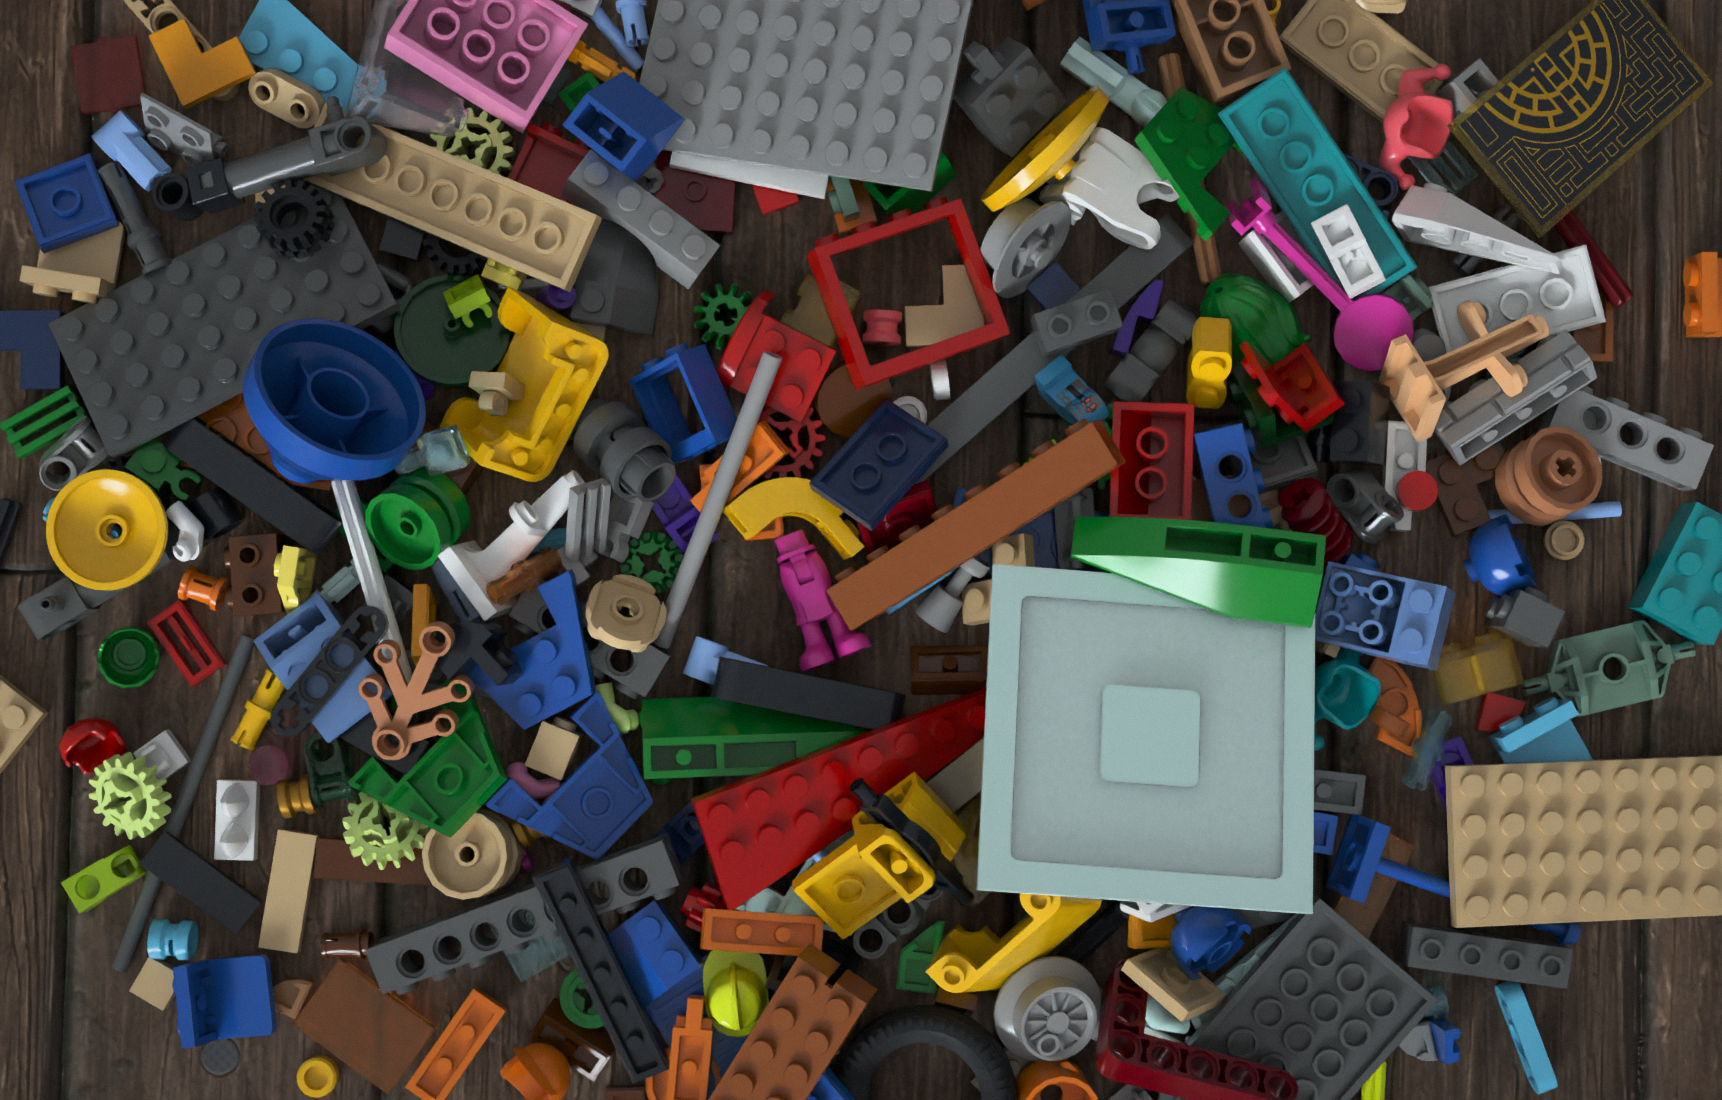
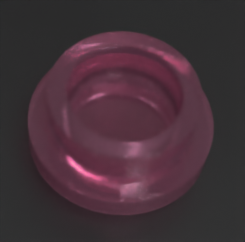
M272 745L263 746L252 753L248 764L249 772L252 778L260 784H277L278 780L284 779L289 771V759L286 753L279 747Z

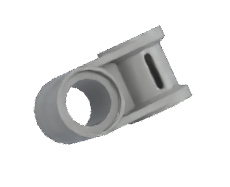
M87 416L76 421L41 456L39 463L40 480L50 490L61 491L70 481L86 473L109 455L99 433L90 425L91 420ZM60 461L67 464L70 470L62 476H54L46 468L52 462Z

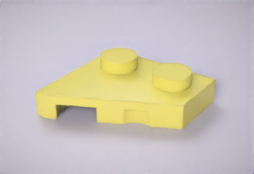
M283 545L282 553H278L275 558L274 576L278 577L277 587L288 615L311 595L317 554L306 548Z

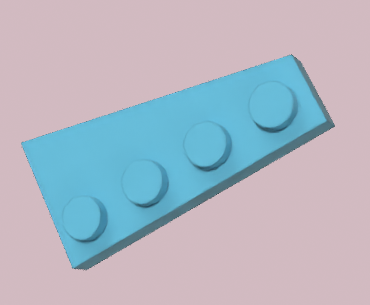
M259 0L239 36L252 64L261 70L266 68L278 69L313 87L321 93L325 103L328 97L336 96L343 111L375 123L390 94L288 0Z

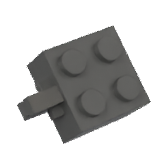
M1007 36L990 53L985 46L973 41L963 53L974 68V71L954 90L953 98L988 144L1013 157L1059 111L1067 100L1027 46Z

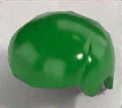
M136 627L115 629L103 639L97 654V665L109 683L122 688L138 687L149 681L156 673L160 659L159 646L147 631Z

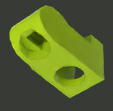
M128 845L105 859L98 860L64 880L61 884L80 914L99 905L103 900L146 874L147 871L139 864L141 861L132 846Z

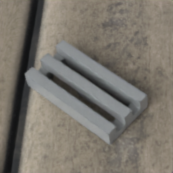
M605 478L570 487L565 556L572 562L579 560V554L585 557L592 556L593 549L598 553L606 551L611 483ZM584 494H586L585 509H583ZM582 523H583V524H584V526H583V538H582V542H581V530H582Z

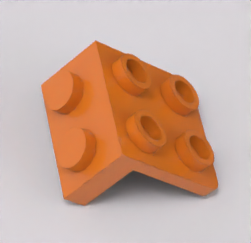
M1700 252L1685 259L1683 269V283L1685 285L1683 320L1686 326V337H1722V258H1718V252Z

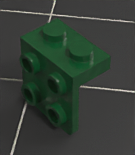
M1243 358L1232 362L1229 374L1230 380L1227 381V394L1233 404L1237 403L1246 429H1251L1262 449L1329 425L1334 421V413H1332L1307 432H1304L1294 421L1288 425L1276 410L1275 405L1270 407L1261 397L1257 387L1262 384L1259 379L1254 380L1245 370L1240 361Z

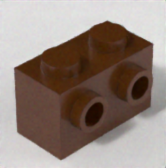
M274 533L228 537L229 546L224 548V563L226 569L231 570L232 585L227 587L226 597L229 609H233L234 617L285 614L286 611L277 587L278 577L274 576V562L277 554L282 553L283 545L286 546V535Z

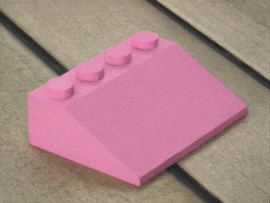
M408 0L388 32L384 48L523 134L587 28L588 23L552 0Z

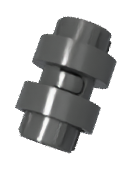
M595 399L586 403L571 433V437L574 439L573 448L575 454L593 472L599 473L601 478H605L611 483V489L623 499L638 497L643 502H650L662 496L673 483L676 474V465L671 460L672 450L670 445L652 428L645 426L644 421L625 403L620 401L607 403L602 399Z

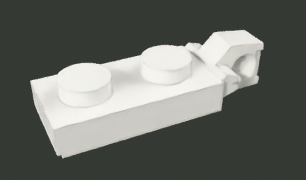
M1388 421L1386 466H1383L1382 487L1398 502L1395 489L1399 479L1412 471L1426 472L1427 439L1417 442L1405 421ZM1402 507L1404 517L1398 523L1392 522L1390 524V531H1410L1412 512L1420 511H1409Z

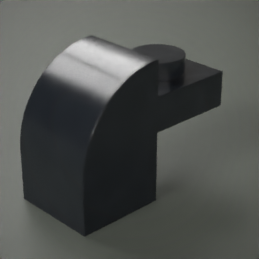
M488 620L463 621L449 625L455 633V643L444 656L438 658L436 663L449 679H453L458 675L467 676L477 665L482 668L497 686L512 684L524 673L516 664L518 661L516 655L508 647L498 644L508 633L501 625ZM442 632L435 636V639L439 642H445L446 640Z

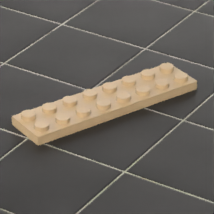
M324 103L314 128L329 123L326 103ZM343 111L344 118L348 116H356L346 111ZM370 121L368 122L378 128L387 140L386 152L379 162L332 177L324 172L302 179L569 293L602 220L601 217ZM365 134L359 137L356 147L363 143Z

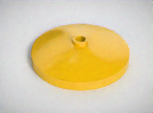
M1097 85L1072 102L1006 165L985 190L981 201L994 212L1032 193L1053 176L1058 181L1062 179L1075 166L1076 163L1072 158L1098 124L1109 102V96Z

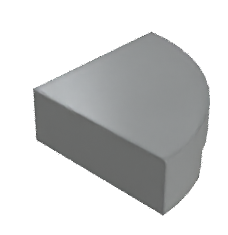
M1427 1019L1420 1020L1398 1047L1406 1054L1422 1061H1437L1430 1021Z

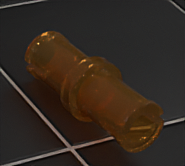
M547 547L527 561L520 560L514 563L509 572L487 583V594L493 603H498L501 606L522 591H532L538 586L540 580L562 568V559L555 549Z

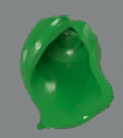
M1224 272L1217 276L1205 289L1206 297L1201 303L1200 315L1201 317L1230 320L1232 325V362L1245 357L1239 346L1244 341H1247L1273 366L1311 339L1309 334H1304L1300 331L1295 311L1287 299L1279 291L1258 279L1242 273Z

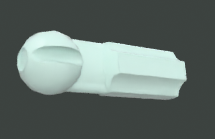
M1080 36L1073 43L1059 67L1090 89L1098 85L1109 96L1110 102L1130 115L1140 126L1145 127L1167 103L1165 96L1161 92L1149 88L1133 75L1128 74V70L1103 52H1092L1091 44Z

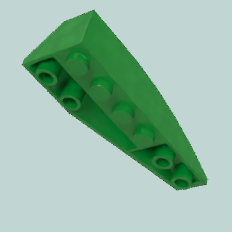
M1075 517L1071 558L1230 618L1311 628L1323 577L1326 536L1248 525L1194 520L1136 517Z
M715 697L642 699L644 779L755 775L874 729L732 702Z

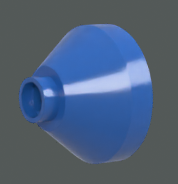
M306 318L279 325L271 330L261 341L247 366L243 378V397L247 411L271 452L273 465L284 477L297 483H313L317 480H367L385 475L403 462L422 433L425 424L426 406L424 396L417 379L406 363L391 348L374 336L341 322L328 319Z

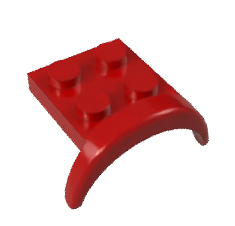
M766 289L753 300L739 321L720 360L717 374L726 395L729 386L747 395L763 351H769L781 356L783 359L765 405L802 423L838 350L764 313L775 296L773 292Z

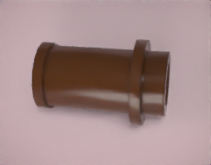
M359 928L357 932H325L322 935V940H327V942H321V952L323 958L357 956L359 960H364L367 956L365 949L375 941L372 931L366 932L365 928Z

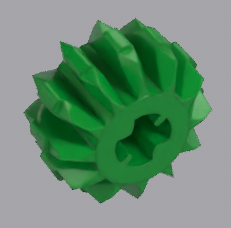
M716 284L715 292L718 297L713 299L709 293L703 292L701 297L708 304V307L694 306L696 314L706 317L694 322L695 329L703 330L709 328L702 336V340L705 343L710 342L717 335L716 349L720 351L723 350L725 340L731 338L739 321L750 306H745L752 298V294L749 291L744 292L738 299L736 298L738 294L737 284H731L728 295H724L721 284ZM724 308H728L731 314L737 313L738 315L737 319L732 318L733 324L730 326H725L723 321H716L717 316L722 317L720 311Z

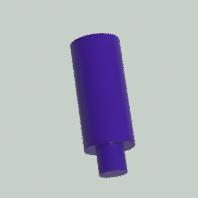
M549 284L537 292L535 300L558 313L574 303L576 290L573 286L569 293Z

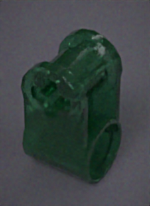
M319 732L311 735L304 745V755L309 774L310 795L314 806L320 808L324 807L325 802L346 798L350 802L356 801L358 790L347 783L355 775L351 765L348 742L340 737L335 738L331 741L334 746V754L331 758H326L318 750V742L323 738ZM340 785V787H335V788H330V789L327 788V787H330V786Z

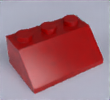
M1113 401L1112 439L1126 463L1111 471L1109 517L1191 520L1194 404Z

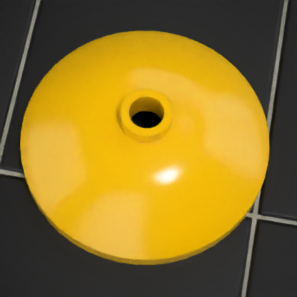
M95 470L84 473L70 481L55 497L46 521L47 545L55 564L69 579L81 586L94 590H119L132 586L144 579L159 563L168 539L167 515L158 495L140 478L118 470ZM116 524H119L122 528V533L118 538H114L112 535V528Z

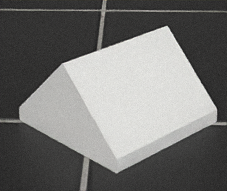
M1283 211L1276 214V222L1313 258ZM1254 229L1238 243L1269 286L1279 291L1289 303L1314 285L1264 233L1259 234Z

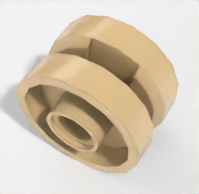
M486 808L478 809L451 838L431 828L425 837L422 850L424 871L432 885L446 896L461 900L497 893L511 884L520 871L524 855L523 846L513 830L510 819L499 812ZM471 848L475 853L474 859L471 856Z

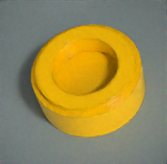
M323 1055L309 1058L300 1066L297 1072V1084L300 1090L307 1096L314 1098L323 1097L330 1093L339 1081L338 1066L331 1058Z

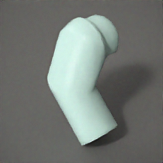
M1148 994L1145 1018L1147 1024L1155 1030L1186 1034L1190 1027V1019L1181 1022Z

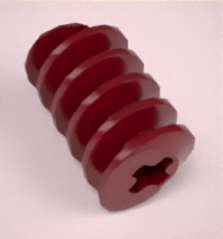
M1305 478L1290 484L1281 492L1278 502L1282 507V518L1288 523L1289 529L1294 532L1326 536L1324 566L1328 565V561L1336 562L1341 559L1352 545L1353 534L1343 516L1339 514L1338 508L1333 504L1330 495L1326 493L1323 484L1316 479Z

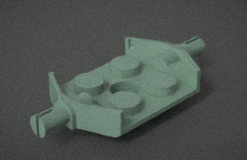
M1634 620V622L1553 640L1546 671L1543 676L1521 680L1520 684L1521 687L1536 685L1522 689L1525 697L1548 691L1556 699L1571 700L1579 713L1575 717H1581L1663 697L1671 664L1675 663L1674 660L1694 657L1696 651L1695 649H1688L1694 647L1691 640L1673 645L1665 644L1646 621ZM1611 657L1616 658L1622 668L1620 675L1614 680L1608 679L1603 673L1604 662Z

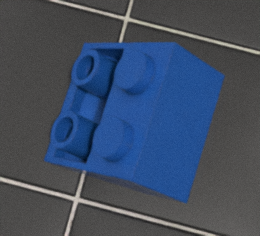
M623 71L587 92L563 123V126L637 183L685 119Z

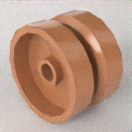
M1559 426L1541 429L1526 440H1522L1510 447L1501 455L1500 462L1495 469V486L1503 505L1514 517L1526 524L1537 526L1555 523L1569 514L1585 508L1597 497L1602 485V466L1595 449L1579 433L1570 428Z

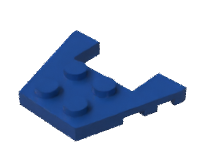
M572 569L537 587L556 625L510 649L518 659L516 664L524 673L514 683L497 686L479 665L468 674L523 730L596 692L588 644L585 642L583 635L581 605L578 603L576 596V577Z
M596 691L569 717L598 747L567 779L539 805L509 777L484 804L496 812L599 860L654 801L620 737L621 734L615 722L612 721L602 696Z

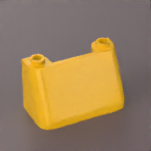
M508 287L497 311L498 319L505 328L515 332V335L496 372H506L525 385L523 400H508L507 414L505 417L490 416L489 410L479 409V400L463 397L450 405L439 428L480 466L525 481L537 482L546 478L553 470L607 363L609 354L606 344L587 330L524 292Z
M1020 893L1021 905L1028 915L1001 939L987 925L980 931L968 932L958 923L945 934L925 972L941 988L952 993L1000 990L1005 981L1017 969L1028 962L1045 957L1095 914L1101 906L1103 899Z

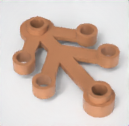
M432 622L420 633L419 645L423 652L409 684L398 661L401 656L399 644L394 640L387 639L383 640L374 649V659L377 664L382 666L398 705L394 717L392 718L382 697L386 690V683L380 675H367L360 682L358 691L360 696L367 701L376 722L377 728L372 735V745L377 755L383 759H402L409 753L414 742L437 735L442 737L450 736L459 725L457 714L450 709L439 711L431 721L412 726L408 725L414 713L452 701L458 703L465 702L474 692L473 681L465 675L454 677L449 685L424 692L438 658L444 656L455 643L453 629L444 622ZM434 631L442 632L446 638L445 642L437 641L433 635ZM381 649H390L393 653V658L388 659L384 657ZM366 683H374L378 688V692H370ZM455 684L464 685L467 693H458L455 689ZM439 718H447L451 723V728L443 727L439 722ZM388 734L395 735L399 739V744L391 743L388 739Z

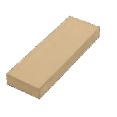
M283 828L278 829L259 948L296 954L301 952L315 868L316 841L320 834Z

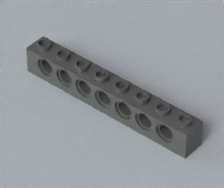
M668 832L602 856L599 860L594 859L575 866L601 920L603 919L602 914L617 909L618 914L637 908L641 905L639 900L654 895L655 900H660L673 895L678 891L676 886H679L685 877ZM634 867L642 869L647 875V883L636 884L632 882L628 874L629 869ZM600 881L605 883L610 890V896L607 898L596 896L592 891V882ZM532 882L375 940L365 949L381 993L385 994L396 990L397 995H401L420 986L418 981L432 976L434 982L440 981L455 974V968L469 963L470 968H475L493 959L492 954L506 950L507 955L513 954L529 947V940L542 936L544 941L559 937L560 934L535 883ZM518 910H530L535 916V924H524L519 919ZM488 922L493 924L498 930V938L492 939L487 937L482 931V923ZM453 936L457 938L461 943V952L451 951L445 943V937ZM409 950L419 951L424 957L425 964H414L409 957Z

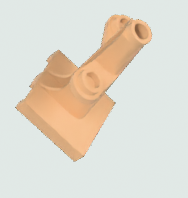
M1467 300L1457 306V315L1470 343L1436 359L1423 362L1406 334L1393 339L1379 381L1382 385L1390 387L1389 397L1416 441L1421 442L1432 437L1446 401L1442 390L1485 368L1509 397H1514L1521 393L1523 387H1526L1528 383L1526 373L1519 364L1512 365L1506 357L1548 337L1549 328L1545 319L1541 315L1533 316L1531 313L1488 334L1484 325L1486 322L1484 308L1477 301L1471 302Z

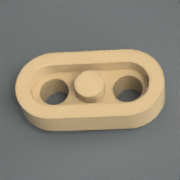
M266 68L254 74L249 81V95L258 107L298 128H310L316 124L325 100L321 93L313 87L275 68ZM263 85L269 89L270 97L264 92ZM297 104L303 106L305 115L299 112Z

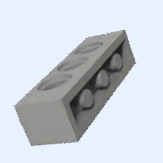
M1584 386L1545 411L1538 431L1553 426L1570 428L1587 439L1595 449L1598 457L1680 491L1697 489L1714 447L1713 444L1702 440L1703 434L1685 427H1680L1679 430L1666 426L1667 420L1649 412H1644L1643 415L1629 410L1630 405L1616 398L1607 397L1606 400L1593 396V389L1588 386ZM1586 410L1592 411L1597 418V424L1593 430L1587 428L1583 422V414ZM1623 425L1630 427L1633 432V440L1630 445L1625 444L1620 438V429ZM1660 440L1665 441L1669 446L1670 453L1666 460L1662 459L1657 453V444Z

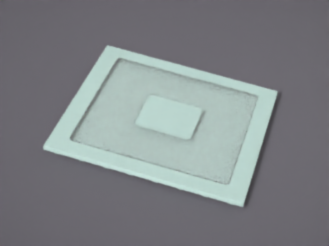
M993 564L976 890L1313 914L1315 615L1311 628L1230 618L1113 573Z

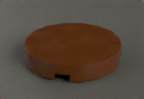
M845 360L838 363L839 365L828 370L814 398V406L820 420L833 433L843 437H851L886 398L893 402V390L889 379L855 390Z

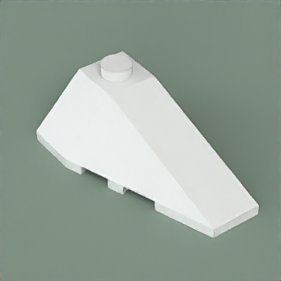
M1425 183L1424 187L1411 185L1393 214L1392 222L1404 241L1551 273H1561L1562 264L1558 256L1453 194L1447 193L1448 189L1432 183Z

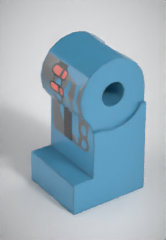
M1062 354L1034 376L1039 395L1068 424L1073 425L1086 418L1088 423L1102 421L1109 416L1108 408L1099 395L1088 387L1074 372L1071 363Z

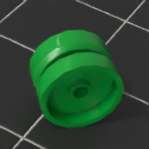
M412 467L391 482L389 487L382 490L370 501L365 511V525L372 542L381 554L390 561L409 570H423L433 565L440 559L437 555L449 546L455 545L465 535L470 526V509L464 494L455 482L442 472L429 467Z

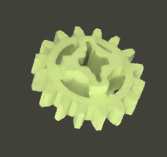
M471 107L467 108L466 117L462 118L454 110L451 112L453 121L450 124L442 119L438 121L443 129L441 134H430L432 140L437 143V146L433 148L499 175L502 169L506 171H511L512 165L506 161V157L514 156L515 150L513 147L505 146V144L513 138L509 131L499 133L504 124L499 119L490 123L491 115L485 110L482 111L479 118L476 117ZM469 127L481 128L490 134L477 135L472 133ZM455 135L452 147L447 149L449 141ZM469 145H474L477 148L475 150L476 157L473 159L467 157V147ZM496 154L494 163L488 169L487 166L491 156Z
M127 752L122 756L116 754L95 767L96 776L89 779V783L96 790L89 794V798L97 800L98 806L95 807L94 812L104 814L103 825L105 827L112 823L115 825V835L119 836L126 832L128 839L132 840L139 835L141 838H144L166 823L164 816L171 813V808L164 804V802L172 798V796L162 789V786L167 783L166 778L157 779L155 776L158 769L156 765L147 768L144 756L134 760L132 753Z
M360 792L361 803L359 805L349 803L348 809L352 816L344 817L342 820L347 830L343 833L346 844H351L349 849L352 856L357 857L362 854L361 859L365 866H369L373 860H377L379 870H384L387 861H393L394 866L400 868V858L404 856L414 861L416 858L413 849L415 847L423 849L425 840L422 836H426L431 828ZM384 817H387L391 825L389 827L391 833L389 836H387L386 830L383 827L385 825Z

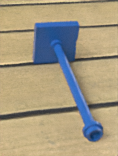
M1350 814L1325 887L1339 892L1349 899L1365 904L1375 872L1450 898L1448 880L1381 857L1391 829L1390 826L1361 815ZM1579 922L1528 924L1530 927L1555 935L1556 943L1561 945H1574L1581 933Z

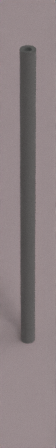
M241 634L165 827L164 832L167 830L177 838L180 836L254 646L253 640L255 638ZM150 871L147 873L111 966L112 969L119 972H127L162 882L161 879Z

